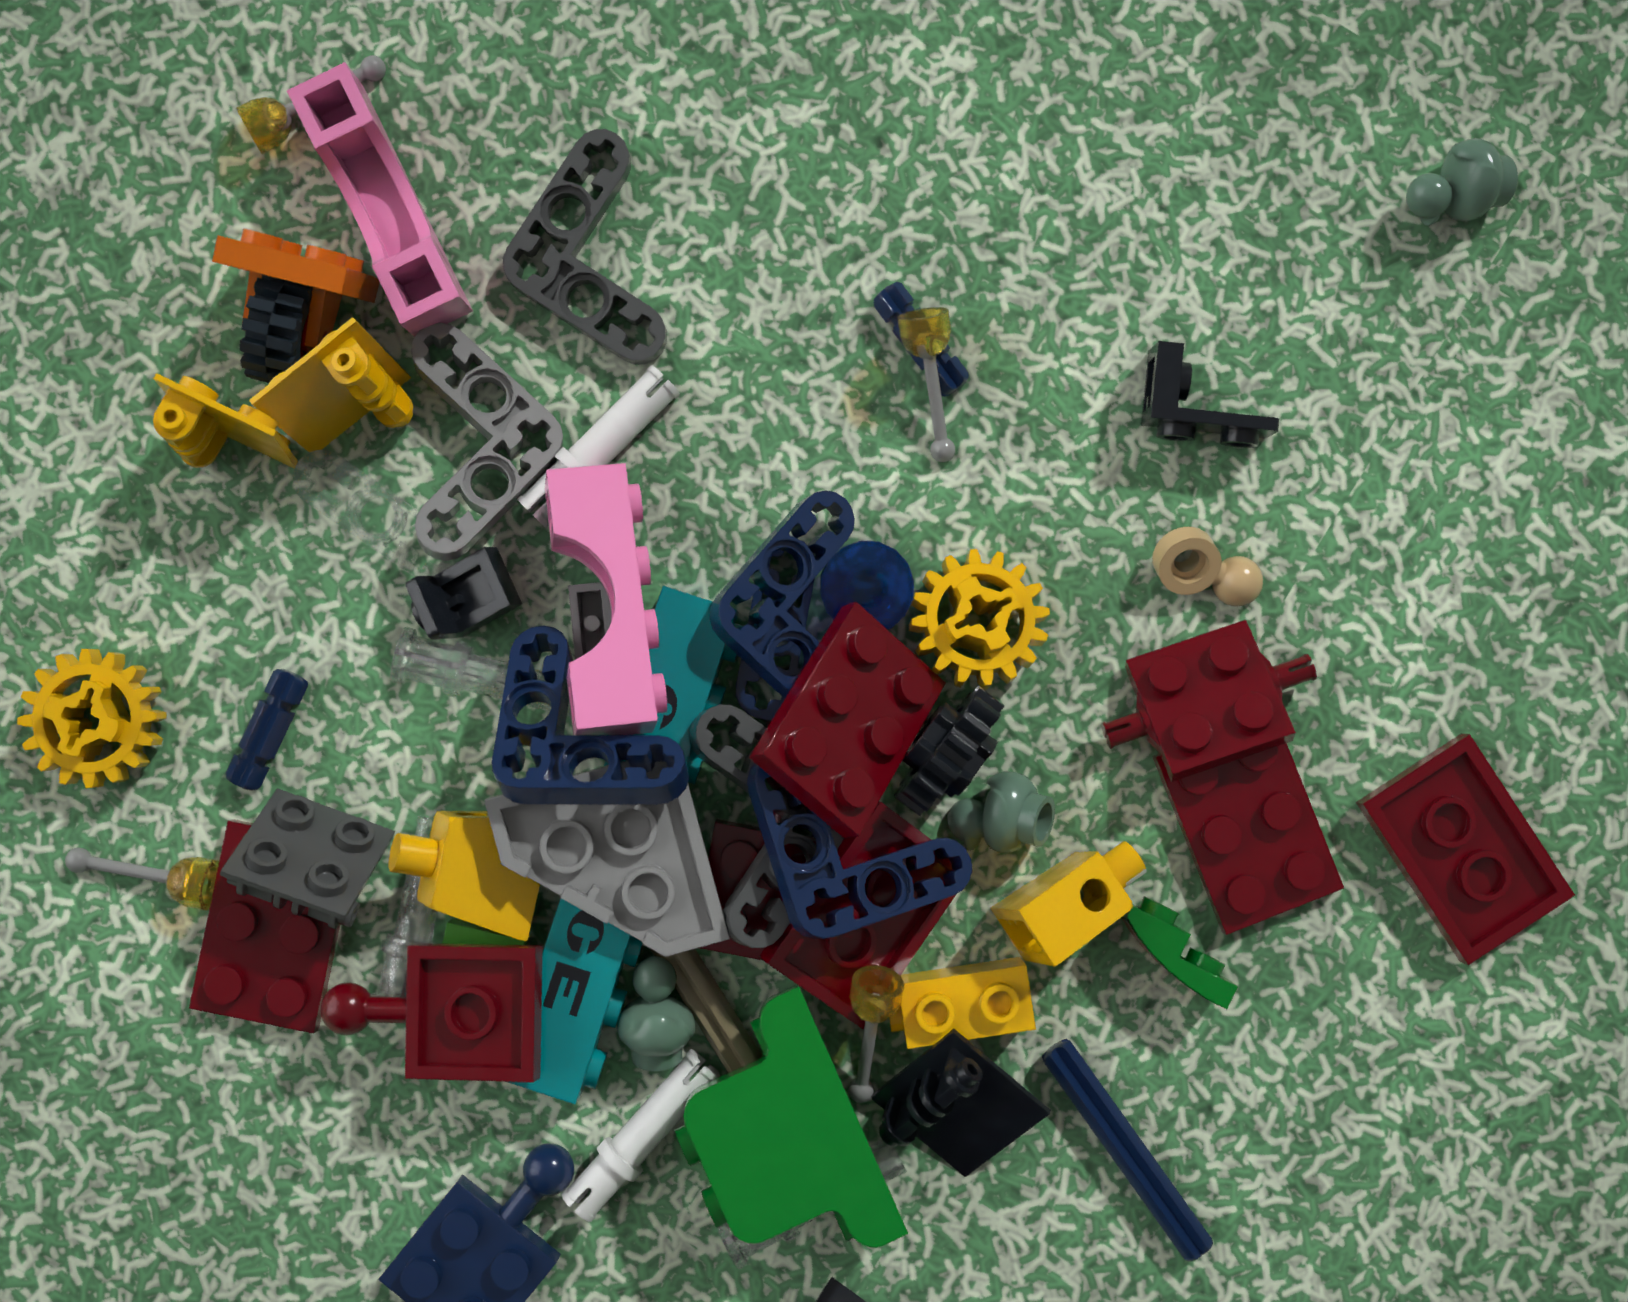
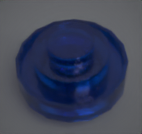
M857 540L842 546L826 564L820 575L819 594L826 612L833 620L842 606L856 601L888 630L906 615L913 600L914 579L907 561L896 549L879 541Z

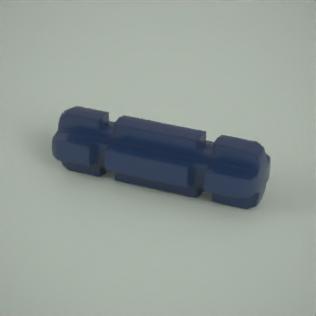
M898 281L890 284L874 298L875 309L886 323L892 321L895 325L892 330L922 371L925 369L923 359L919 357L917 352L918 334L924 332H934L938 339L936 363L941 396L951 395L967 382L969 378L968 371L957 356L953 358L949 356L947 352H949L950 347L921 308L916 310L913 308L914 299L904 285Z
M285 669L273 671L264 690L269 695L266 700H259L238 745L243 750L239 755L234 754L225 773L228 781L243 789L252 791L262 786L270 769L265 764L270 758H275L295 715L291 708L295 704H300L307 690L308 681L303 677Z

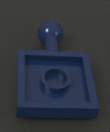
M546 1143L535 1147L525 1159L523 1182L503 1206L462 1174L378 1280L405 1302H525L554 1267L561 1254L522 1222L543 1196L559 1194L569 1186L574 1176V1162L570 1153L562 1146L554 1143Z

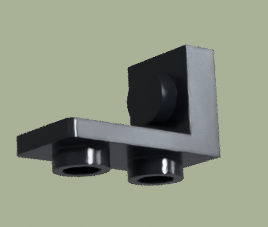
M1158 341L1148 351L1141 426L1157 427V438L1172 441L1195 440L1196 431L1220 434L1221 445L1253 448L1258 447L1259 438L1266 439L1278 432L1279 418L1178 408L1179 400L1186 401L1188 398L1192 378L1191 363L1183 362L1184 343Z

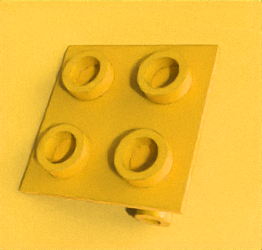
M354 317L337 330L327 334L320 344L286 371L276 375L265 388L249 400L255 408L273 418L281 430L312 456H315L369 411H372L376 418L389 428L403 427L411 421L413 416L412 400L401 387L411 378L410 375Z
M158 373L155 374L153 379L166 394L154 413V428L189 466L202 468L210 465L216 459L227 437L287 466L296 470L299 469L301 464L289 449L291 441L275 430L278 423L267 414L245 404L241 405L238 412L216 402L219 394L213 389L188 376H182L180 382L176 383Z

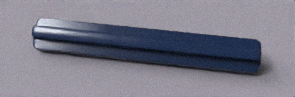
M1063 1039L1055 1043L1042 1055L1043 1062L1182 1257L1189 1262L1200 1258L1213 1245L1210 1235L1072 1042L1068 1039Z

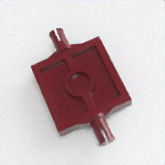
M1243 620L1127 659L1125 668L1136 695V713L1101 723L1104 737L1107 738L1106 742L1110 749L1145 736L1147 741L1160 753L1169 778L1173 782L1293 741L1296 732L1283 705L1282 690L1310 680H1316L1314 664L1310 665L1312 659L1308 654L1272 666L1270 661L1260 652L1247 621Z

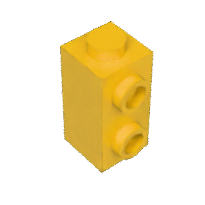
M1020 957L902 974L896 982L898 992L888 993L886 996L891 1032L904 1031L907 1049L934 1045L952 1029L957 1030L967 1040L1036 1030L1027 966Z

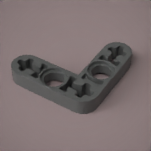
M594 129L585 133L575 143L515 234L503 256V270L511 285L524 296L624 361L632 364H647L656 360L663 353L667 344V329L661 316L652 307L576 259V256L626 182L631 171V157L624 140L616 133L607 129ZM609 146L614 148L612 157L617 167L612 172L602 168L597 173L591 185L595 191L601 192V194L594 200L582 186L568 181L573 174H576L584 183L593 167L587 154L591 150L602 153ZM564 198L577 199L585 206L583 222L572 230L559 229L551 222L553 206ZM541 226L553 240L567 245L563 252L559 253L551 244L542 258L544 265L548 269L547 274L543 278L532 274L525 281L521 279L524 270L519 265L518 260L523 254L533 258L538 253L544 241L540 236L534 235V233ZM583 284L594 285L603 293V305L591 317H579L574 315L569 309L571 292ZM617 300L626 304L618 313L627 322L638 326L643 319L651 322L648 330L654 338V342L649 347L639 343L633 350L626 348L629 340L622 329L610 323L608 334L604 335L598 331L611 318Z
M717 705L702 711L694 718L690 727L689 741L693 751L702 761L749 793L747 778L751 767L755 764L749 758L753 750L746 756L742 768L739 770L735 767L734 763L744 755L728 745L714 750L710 746L714 735L706 728L709 722L716 725L724 722L726 719L732 723V727L729 730L730 737L743 747L751 745L754 737L760 740L767 728L741 709L732 705ZM783 787L779 790L787 808L786 810L775 812L782 817L780 821L793 815L806 814L803 803L790 808L786 797V789ZM792 827L785 835L784 846L793 844L799 847L804 853L807 863L815 855L816 844L810 838L794 833ZM830 827L836 849H838L844 838ZM765 843L731 893L722 911L729 937L735 943L751 948H764L775 943L790 923L784 903L779 898H770L761 914L768 921L766 929L764 931L751 929L747 934L743 931L747 920L740 914L744 905L758 906L768 890L756 886L760 877L770 888L780 892Z

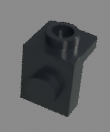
M483 547L435 576H416L405 583L412 600L411 609L413 616L432 640L463 638L522 605L497 547Z

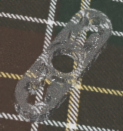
M316 450L309 452L298 461L293 472V485L298 496L412 576H433V578L442 575L445 569L458 562L459 558L449 561L442 560L440 564L427 562L420 568L416 564L420 553L406 542L400 540L397 551H393L389 544L402 535L407 526L409 515L416 519L420 510L342 456L328 450ZM334 464L337 468L333 473V478L352 491L356 488L357 480L364 483V487L355 492L349 499L344 516L337 511L339 507L346 503L344 499L324 489L317 496L313 493L317 482L310 475L316 467L327 470ZM384 498L393 507V523L385 532L371 534L362 525L361 511L370 500ZM434 519L431 520L434 529V535L431 540L435 535H438L440 538L447 537L452 542L457 540L451 531ZM414 524L407 530L417 536Z

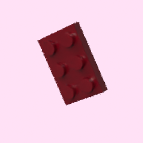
M856 601L842 606L749 758L844 839L858 837L946 682Z
M1459 734L1356 802L1458 960L1466 965H1470L1575 896L1470 734Z
M1287 743L1173 782L1169 778L1160 754L1152 756L1222 933L1225 935L1231 934L1344 889Z
M879 801L860 836L844 839L837 852L842 868H846L931 839ZM933 851L935 856L933 864L909 871L913 883L937 877L941 878L945 885L943 874L952 870L949 859H938ZM904 858V859L902 860V863L905 865V867H906V858ZM876 869L866 878L865 894L875 906L883 908L890 904L896 892L895 882L886 871ZM847 878L842 880V883L845 885L846 888L848 883ZM817 890L813 892L815 903L806 907V913L809 919L820 918L825 927L827 925L826 914L841 907L852 906L848 893L834 898L821 899L817 894ZM914 890L913 897L915 898V897H917L918 894H917V892ZM956 894L835 937L808 938L796 931L790 922L780 938L775 943L766 946L759 957L858 1027L864 1029L866 1018L860 1009L861 1000L872 993H878L884 999L886 998ZM854 908V918H857L859 914Z
M235 819L228 820L189 1009L314 1034L320 1027L321 1004L327 993L340 925L337 929L328 927V923L309 917L308 907L304 909L300 916L291 913L292 901L289 900L282 909L273 907V900L268 902L249 894L245 896L237 894V886L228 884L227 878L220 876V871L253 823Z

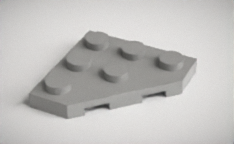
M628 760L621 762L623 780L627 779L625 767H630ZM655 762L653 771L647 773L648 778H659L661 770L667 768L666 762ZM609 765L573 774V777L578 781L592 782L601 778L606 773ZM688 784L678 798L669 803L659 805L519 804L507 799L503 794L484 800L501 865L524 878L528 877L560 895V898L606 924L614 925L642 941L643 945L665 957L729 939Z

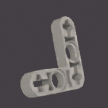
M436 323L420 330L413 339L411 352L415 371L427 385L488 440L422 506L416 516L415 530L421 548L434 559L449 561L458 559L467 553L518 501L517 498L523 495L557 461L555 455L562 447L563 433L557 419L461 330L451 324ZM449 343L454 345L452 348L453 360L466 373L457 389L451 387L457 383L456 372L445 362L439 361L433 366L429 365L430 354L428 347L432 344L440 349H443ZM472 362L478 365V367L467 373ZM487 382L498 385L506 394L504 405L496 412L484 413L478 411L469 401L470 393L474 387ZM526 428L529 432L536 433L541 428H544L548 431L545 437V444L548 449L544 452L536 447L529 449L520 458V468L527 471L523 476H520L511 461L498 454L501 449H505L511 459L523 446L522 430ZM489 468L502 472L509 483L505 494L491 501L481 499L471 488L475 475L481 470ZM457 493H461L470 509L483 516L478 521H475L468 510L456 524L459 539L454 542L447 537H443L437 542L431 540L434 535L431 520L438 517L444 522L449 521L460 510L459 501L453 497Z

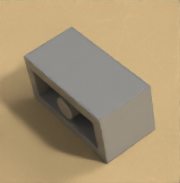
M601 582L568 585L575 660L592 650L602 640L610 627V601Z

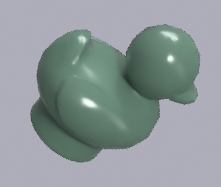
M1478 138L1461 141L1452 146L1446 155L1440 175L1434 173L1422 174L1409 184L1406 193L1407 206L1416 216L1420 217L1421 222L1426 226L1435 224L1443 212L1449 218L1462 222L1478 219L1492 207L1505 206L1512 199L1518 182L1516 164L1511 157L1500 155L1496 148L1488 141Z
M1009 771L997 773L987 780L990 792L985 804L977 799L964 798L956 802L949 810L947 816L949 829L956 838L964 841L966 850H974L984 837L989 848L998 853H1012L1022 848L1025 844L1036 847L1042 846L1050 835L1055 817L1053 798L1038 794L1036 787L1027 776Z
M658 956L645 958L635 967L632 981L636 992L640 996L624 1007L617 1024L619 1039L631 1049L633 1064L647 1071H664L677 1066L682 1060V1048L695 1033V1019L691 1010L683 1001L670 995L676 985V971L667 959Z

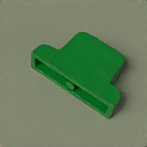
M796 984L770 996L763 1003L759 1018L750 1022L764 1055L751 1063L694 1089L686 1101L684 1110L685 1125L675 1129L676 1137L689 1166L701 1162L711 1184L710 1187L702 1190L701 1193L716 1228L728 1224L731 1232L739 1240L750 1244H757L825 1212L833 1211L846 1242L854 1238L860 1244L867 1247H881L909 1234L799 986Z

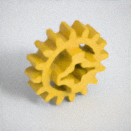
M970 549L963 566H960L952 555L945 557L942 563L944 577L929 570L922 580L926 589L931 594L915 592L911 601V605L914 608L924 612V615L912 618L909 623V631L924 633L926 637L915 650L917 655H927L933 652L938 659L932 670L937 675L944 672L947 667L955 670L954 686L961 688L970 675H974L977 678L978 685L987 690L992 685L993 673L996 672L1006 684L1012 682L1017 677L1016 667L1013 662L1029 668L1037 658L1027 646H1042L1047 641L1048 634L1036 628L1035 624L1044 621L1050 615V609L1043 606H1034L1032 601L1041 592L1043 587L1040 583L1030 584L1025 587L1020 579L1025 573L1026 566L1021 563L1010 572L1002 568L1004 553L999 551L996 552L989 564L981 562V556L977 549ZM979 581L992 583L1003 591L999 592L983 587ZM948 592L953 612L950 618L938 625L937 613L939 602L942 596ZM972 608L977 615L986 612L991 614L999 610L986 629L981 624H975L971 627L968 624L960 628L971 613ZM1019 614V633L1014 646L1011 648L1008 644L1011 639L1006 632L1008 620ZM959 646L977 652L981 660L963 656L955 651L954 648Z
M81 649L79 660L73 654L55 656L59 672L52 669H38L34 675L42 685L41 690L23 691L21 695L23 700L34 705L32 714L17 718L18 725L33 727L34 736L28 738L22 744L24 750L41 749L44 755L40 759L37 768L43 772L61 767L59 783L64 785L75 784L81 777L85 788L104 786L106 777L112 783L128 780L129 773L126 764L134 768L146 767L150 761L142 751V748L144 746L162 744L163 738L157 733L150 731L152 722L167 719V712L151 710L150 701L162 693L160 687H142L140 682L144 678L147 669L139 665H132L124 669L125 655L122 653L108 652L103 660L99 649ZM91 676L89 680L82 681L78 692L71 695L63 693L75 681ZM123 694L129 705L130 716L121 699ZM86 708H91V715L99 719V725L96 729H91L92 722L83 718ZM108 742H119L122 744L110 756L94 761L95 756L100 755L104 744Z

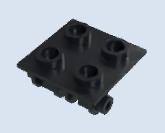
M952 1029L871 1096V1099L884 1109L882 1124L879 1126V1134L887 1145L891 1147L897 1145L907 1146L917 1137L964 1177L968 1176L1050 1115L1051 1111L955 1029Z

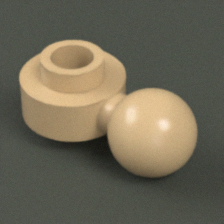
M1181 527L1174 529L1164 535L1154 549L1152 557L1154 569L1163 585L1173 593L1191 595L1201 592L1212 585L1215 595L1223 603L1230 606H1244L1253 602L1262 590L1263 575L1254 561L1242 556H1233L1222 561L1220 552L1211 537L1199 528ZM1192 550L1187 560L1183 562L1175 561V558L1182 552Z

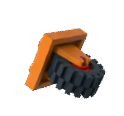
M244 228L241 241L217 235L212 262L249 271L241 327L245 331V337L240 340V351L244 352L240 362L241 367L245 368L244 374L246 377L269 383L276 375L286 371L320 344L321 340L333 331L342 295L375 303L380 282L377 277L362 273L364 261L312 245H307L305 257H302L303 245Z

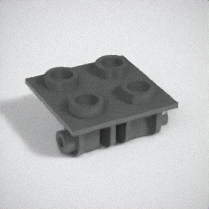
M277 788L221 869L220 876L227 878L228 884L237 886L236 893L245 896L249 894L268 902L273 900V907L282 909L289 900L292 901L291 913L300 916L304 909L308 907L309 917L328 923L330 928L337 929L340 924L351 927L360 908V903L356 902L392 841L395 831Z

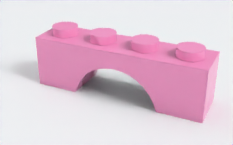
M346 62L286 90L315 150L334 178L363 234L371 254L372 267L400 325L415 337L424 328L436 323L448 324L473 312L364 86Z
M626 463L546 470L545 498L551 549L553 552L580 561L593 571L603 584L611 607V624L602 640L588 653L570 662L566 678L573 735H633L651 733L658 721L657 713L667 712V694L663 673L652 674L649 649L659 648V632L655 609L644 610L641 586L651 584V569L647 546L636 547L633 523L643 522L639 484H628Z

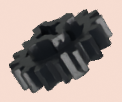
M976 686L972 692L970 691L960 706L957 705L955 709L947 702L942 707L939 706L917 734L902 760L910 766V771L900 782V787L894 793L895 798L918 816H921L944 793L951 798L955 794L959 796L968 787L978 770L997 746L998 741L989 734L991 733L990 728L1000 718V712L1004 708V704L980 686Z

